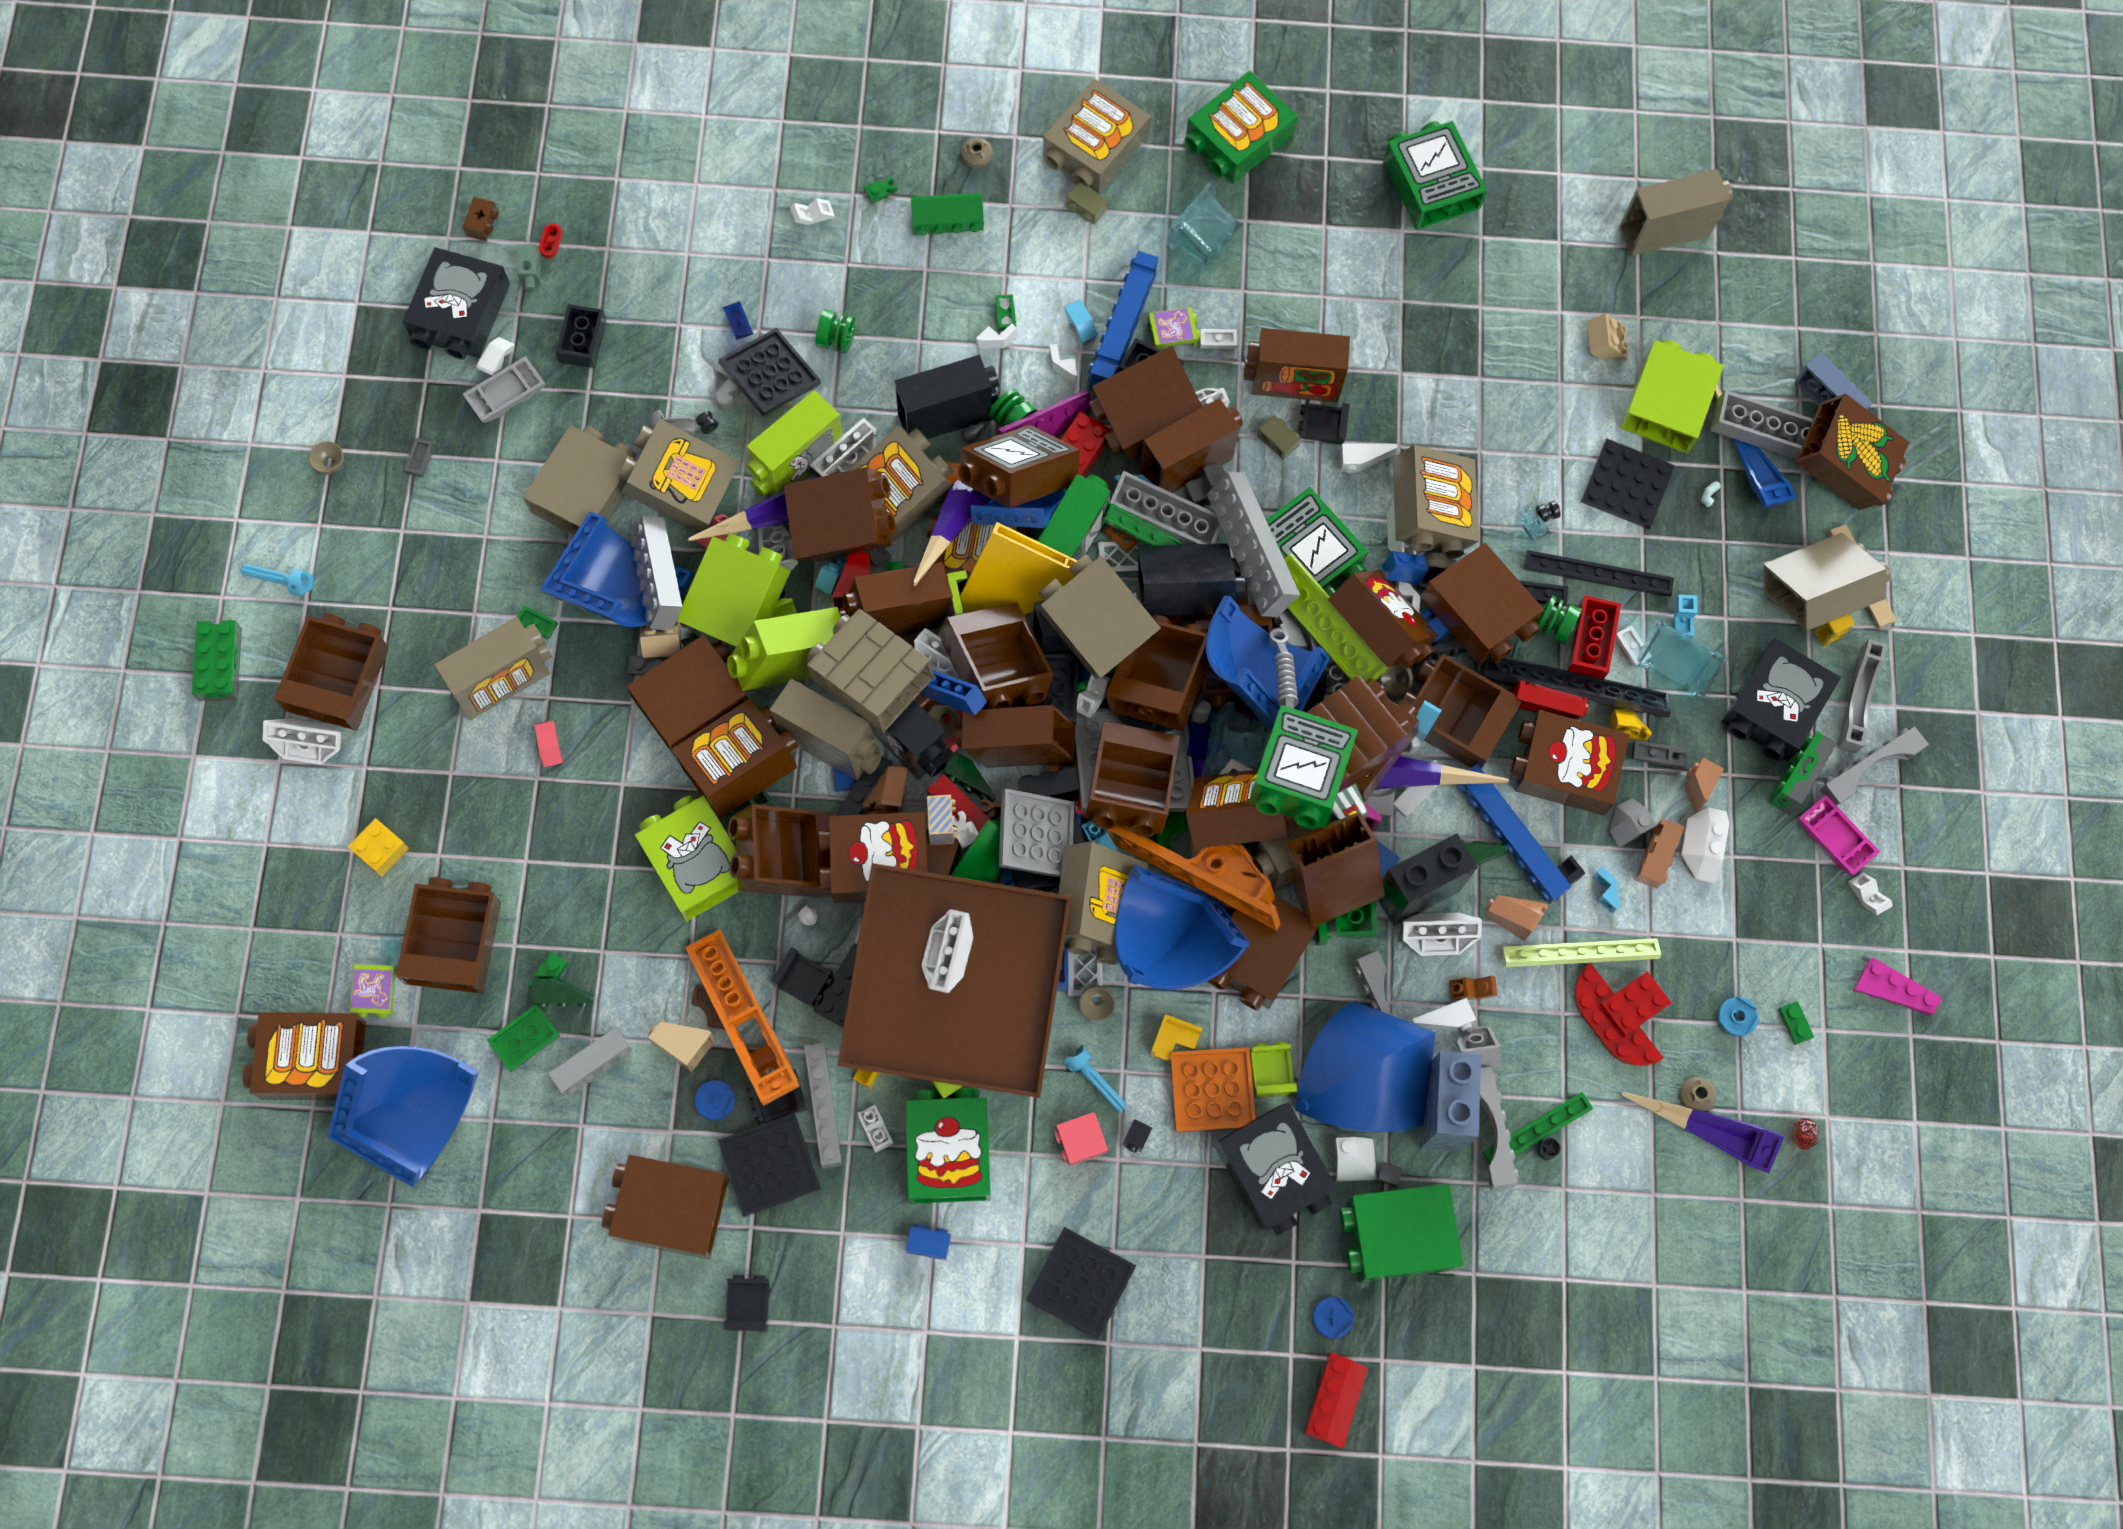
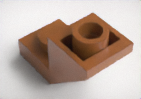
M1495 976L1478 979L1464 977L1449 981L1451 1000H1463L1465 998L1467 1000H1478L1497 996Z

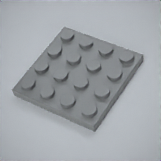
M1006 788L1002 790L999 867L1061 878L1065 846L1073 845L1074 802Z

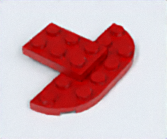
M1589 963L1576 980L1574 999L1580 1015L1604 1047L1617 1060L1639 1067L1650 1066L1664 1059L1640 1028V1025L1672 1003L1648 971L1614 994L1592 963Z

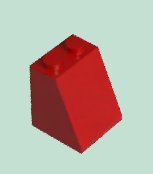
M858 551L849 555L833 593L834 605L838 609L843 608V593L849 592L854 577L871 574L869 553Z

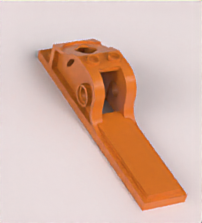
M1116 825L1114 828L1106 829L1114 845L1276 931L1281 925L1276 907L1272 904L1275 895L1271 882L1264 873L1261 874L1252 862V857L1241 844L1202 848L1197 856L1186 859L1146 837L1135 834L1125 826Z
M721 929L686 946L685 949L763 1106L799 1087L798 1079L758 1004ZM754 1017L768 1044L750 1053L736 1026ZM768 1069H777L765 1076V1072Z

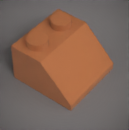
M1702 758L1699 763L1695 762L1685 775V778H1687L1685 788L1695 811H1698L1708 801L1724 768L1705 758Z

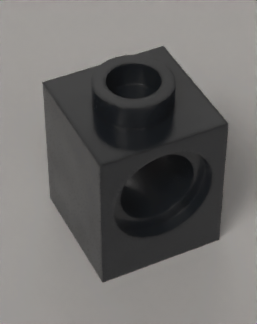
M1134 1119L1123 1142L1126 1145L1125 1148L1134 1153L1137 1151L1141 1152L1151 1133L1152 1127Z

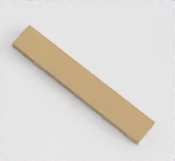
M1847 524L1828 532L1830 537L1843 533L1856 543ZM1886 599L1867 606L1878 629L1897 621Z

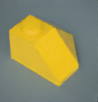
M1617 708L1610 714L1609 729L1628 733V739L1647 741L1651 736V731L1634 712Z

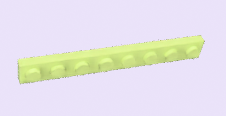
M1657 939L1506 946L1502 948V955L1505 967L1660 959L1661 951Z

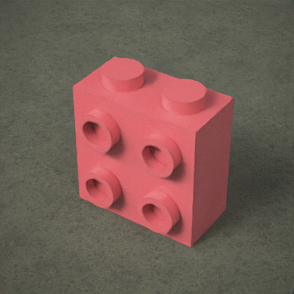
M1095 1112L1056 1125L1057 1131L1054 1132L1057 1143L1061 1142L1063 1150L1061 1155L1064 1163L1068 1162L1069 1166L1108 1153V1148Z

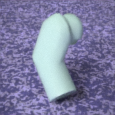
M1714 481L1705 488L1701 503L1705 504L1706 507H1710L1714 502L1711 496L1720 489L1719 482Z

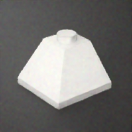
M1343 1137L1336 1138L1333 1141L1336 1182L1377 1180L1373 1139Z

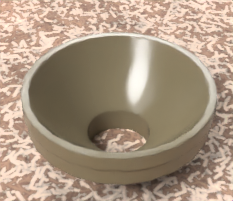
M982 138L967 140L961 149L962 161L970 168H983L991 162L993 157L991 145ZM980 145L982 149L976 152L972 150V146Z
M325 441L318 443L311 449L309 462L318 473L332 474L342 467L344 454L339 445L334 442ZM328 458L334 459V464L331 466H325L324 462Z
M1440 553L1429 554L1425 558L1429 570L1444 572L1453 565L1451 560L1447 558V555Z
M1402 664L1389 667L1380 678L1381 685L1387 690V694L1395 697L1406 694L1413 685V675L1410 668H1405ZM1400 673H1403L1406 677V681L1403 684L1398 680Z
M939 704L932 707L928 712L945 730L946 739L955 735L956 725L961 724L960 715L955 708ZM944 714H949L952 717L951 724L943 721Z
M1100 985L1087 988L1082 993L1079 1001L1080 1010L1083 1015L1094 1021H1102L1109 1018L1113 1014L1116 1005L1113 993L1108 988ZM1099 994L1104 1000L1102 1003L1096 1004L1092 1001V997Z
M1693 1077L1682 1084L1679 1098L1684 1107L1706 1112L1716 1102V1090L1707 1079ZM1697 1088H1703L1706 1091L1704 1099L1697 1097Z

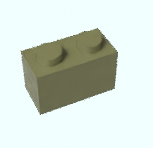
M1079 182L1067 195L1066 206L1072 212L1081 215L1085 221L1095 225L1107 211L1108 200Z
M1275 415L1258 430L1257 437L1282 460L1286 459L1299 446V435L1294 430L1291 431L1286 426V423Z

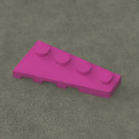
M1873 957L1868 960L1853 989L1855 992H1862L1871 997L1881 998L1890 1003L1906 1006V1008L1928 1015L1935 1013L1942 999L1939 995Z

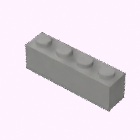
M615 1027L548 1074L559 1091L564 1096H570L579 1090L578 1087L583 1083L588 1084L596 1078V1074L609 1070L613 1066L612 1063L618 1059L619 1061L625 1059L632 1049L617 1027Z

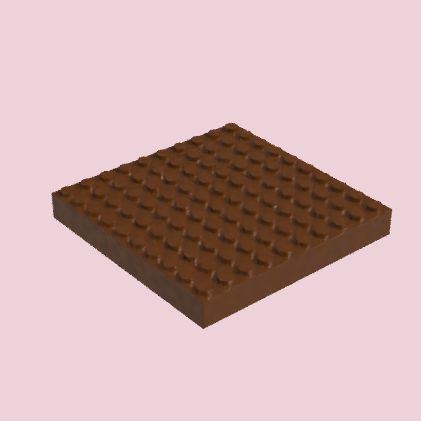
M872 863L837 1066L1040 1098L1072 896ZM948 910H955L969 914L973 941L963 978L949 993L929 989L921 966L931 927L946 915Z

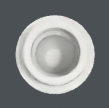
M809 905L805 906L797 915L800 918L799 921L807 926L815 924L818 918L815 908H811Z

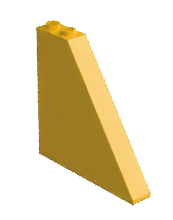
M996 522L959 595L963 613L1015 602L1018 603L1023 615L1033 612V604L1043 601L1038 593L1048 584L1057 579L1064 586L1074 578V575L1068 568L1077 560Z

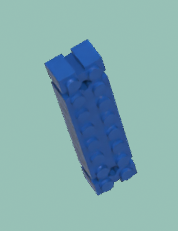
M1139 250L1136 257H1132L1130 271H1127L1124 277V287H1120L1118 302L1115 301L1113 305V315L1108 318L1107 330L1101 336L1100 348L1097 347L1094 355L1095 361L1089 367L1087 382H1090V390L1094 391L1093 385L1119 372V366L1127 353L1155 280L1159 257Z

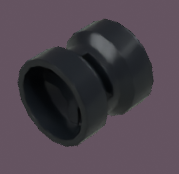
M1555 500L1548 502L1547 505L1541 504L1536 506V514L1541 523L1548 522L1551 518L1557 519L1561 517L1560 507Z
M1546 1138L1538 1144L1536 1150L1541 1159L1551 1160L1560 1153L1561 1147L1556 1139Z

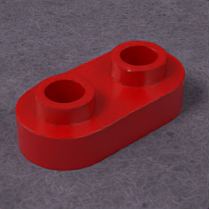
M551 223L543 230L539 251L544 258H553L558 253L563 236L559 225Z

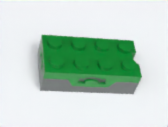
M236 620L222 621L221 624H212L211 621H197L192 694L198 701L238 700L242 628Z
M1818 731L1813 736L1809 735L1798 750L1797 755L1793 756L1788 766L1790 767L1780 777L1779 781L1781 782L1771 792L1770 796H1772V799L1769 803L1788 815L1796 810L1804 801L1837 743Z

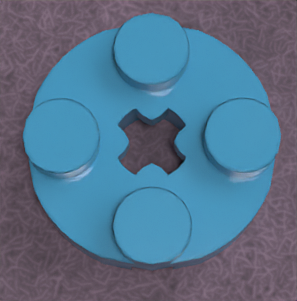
M1744 997L1730 998L1723 1002L1718 1010L1717 1023L1726 1033L1732 1036L1743 1037L1754 1031L1758 1025L1759 1016H1757L1756 1007L1750 1000ZM1738 1012H1740V1013H1741V1016H1740V1017H1741L1743 1020H1742V1021H1741V1020L1736 1021V1020H1735V1017H1734V1014H1737Z

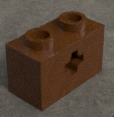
M473 197L462 227L466 237L487 241L488 236L493 232V222L497 220L499 214L494 201Z

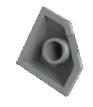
M1632 798L1615 807L1609 833L1617 847L1620 848L1652 832L1657 825L1648 809Z
M1490 1025L1472 1027L1467 1030V1035L1464 1038L1460 1037L1456 1041L1460 1053L1481 1055V1068L1492 1066V1068L1501 1067V1046Z

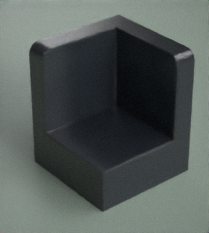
M1572 855L1557 866L1570 885L1585 875L1584 870Z

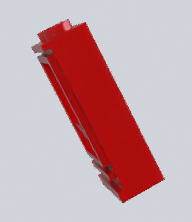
M1522 680L1511 689V693L1517 696L1516 699L1522 701L1518 707L1520 709L1535 713L1542 710L1576 720L1582 718L1588 711L1587 698L1582 699L1579 696L1539 685L1532 686L1533 684L1531 683L1526 685V681Z

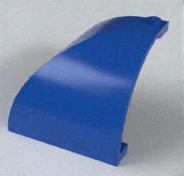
M590 511L540 590L552 598L626 627L648 625L649 622L645 618L646 607L642 603L643 592L640 591L639 587L640 577L637 576V562L634 561V547L631 546L629 541L605 524L607 519L604 516ZM674 567L681 598L695 575L688 570Z
M1224 596L1208 628L1206 654L1209 664L1214 672L1251 712L1272 731L1280 710L1274 657L1277 654L1276 648L1269 642L1270 633L1239 610L1240 607L1230 596ZM1287 643L1286 648L1294 658L1298 704L1294 709L1302 711L1330 657L1321 647L1315 646L1311 652Z
M1134 865L1120 897L1114 930L1117 959L1130 983L1162 990L1193 987L1221 974L1246 950L1250 942L1216 898L1193 886Z
M1356 1001L1347 1004L1325 1024L1307 1055L1299 1080L1295 1111L1330 1125L1360 1131L1395 1132L1423 1126L1436 1032Z
M385 1047L359 1055L344 1067L327 1138L413 1187L431 1167L455 1131L469 1103L479 1071L450 1055L422 1047Z

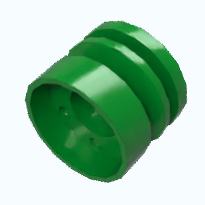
M823 309L816 330V347L829 349L831 343L834 342L835 351L838 352L841 347V352L847 353L854 339L855 316L849 315L846 320V314L842 313L839 320H837L836 311Z
M1011 389L994 403L989 412V417L998 426L1004 427L1038 410L1030 402H1025L1024 396L1020 395L1016 389Z
M1552 595L1550 600L1543 606L1544 611L1538 618L1537 624L1541 629L1543 626H1546L1545 636L1552 629L1555 631L1553 639L1565 644L1582 609L1570 604L1566 610H1563L1564 600H1560L1556 607L1554 603L1557 597Z

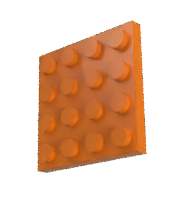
M1249 1047L1170 1052L1176 1133L1239 1129L1256 1119Z

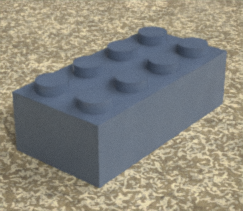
M1822 353L1807 363L1794 381L1818 406H1820L1821 402L1843 394L1849 395L1867 410L1872 406L1869 398L1863 395L1856 385L1850 382L1843 372L1837 369L1830 359Z

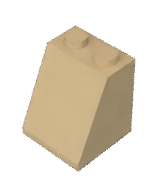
M660 1022L658 1025L655 1024L651 1028L650 1036L648 1037L656 1048L691 1073L716 1041L709 1030Z

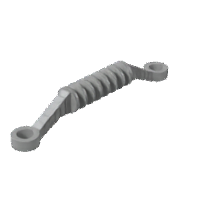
M1277 628L1270 632L1269 642L1277 651L1274 662L1279 706L1284 705L1294 709L1298 704L1294 658L1286 648L1289 638L1288 633L1283 629ZM1276 636H1279V637H1281V638H1283V639H1282V640H1278V639H1276L1275 637H1276Z

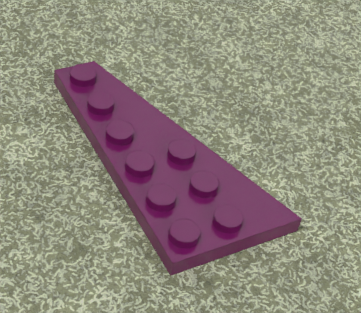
M1083 390L998 429V435L1032 425L1057 438L1070 427L1079 412L1085 414L1091 409L1089 404L1090 392Z

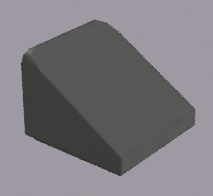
M1382 1162L1377 1181L1397 1187L1402 1168Z

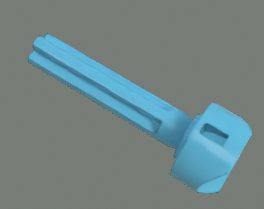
M242 564L240 569L242 575L286 585L288 592L292 595L302 596L310 591L314 584L312 574L298 569L293 570L290 575L248 564Z
M1081 1045L1076 1050V1055L1068 1057L1063 1063L1072 1073L1076 1070H1081L1087 1079L1120 1113L1127 1104L1092 1065L1088 1063L1092 1054Z

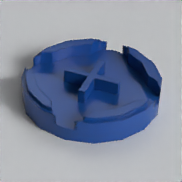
M712 1080L702 1084L694 1098L695 1107L699 1114L705 1119L712 1121L722 1120L727 1117L735 1105V1094L731 1087L719 1080Z
M1327 1297L1321 1300L1314 1308L1312 1316L1316 1330L1324 1337L1330 1339L1346 1335L1353 1326V1310L1345 1300L1338 1297Z

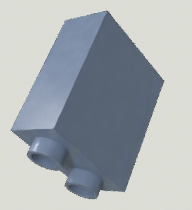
M1440 1051L1433 1058L1423 1126H1421V1149L1461 1152L1479 1137L1481 1055Z

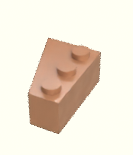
M1664 818L1656 824L1657 826L1650 834L1635 881L1656 889L1661 884H1665L1668 878V873L1666 872L1668 867L1672 865L1673 855L1684 829V826Z

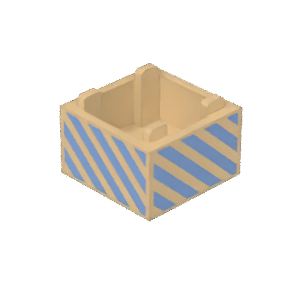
M951 795L927 796L930 845L954 844V839L958 838L957 834H953V832H957V827H953L952 812L956 811V807H952L955 804V800H951Z

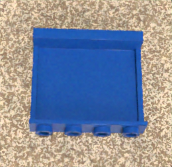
M1065 489L1012 508L992 498L983 506L971 505L972 524L995 525L998 522L1004 526L1044 528L1063 499Z

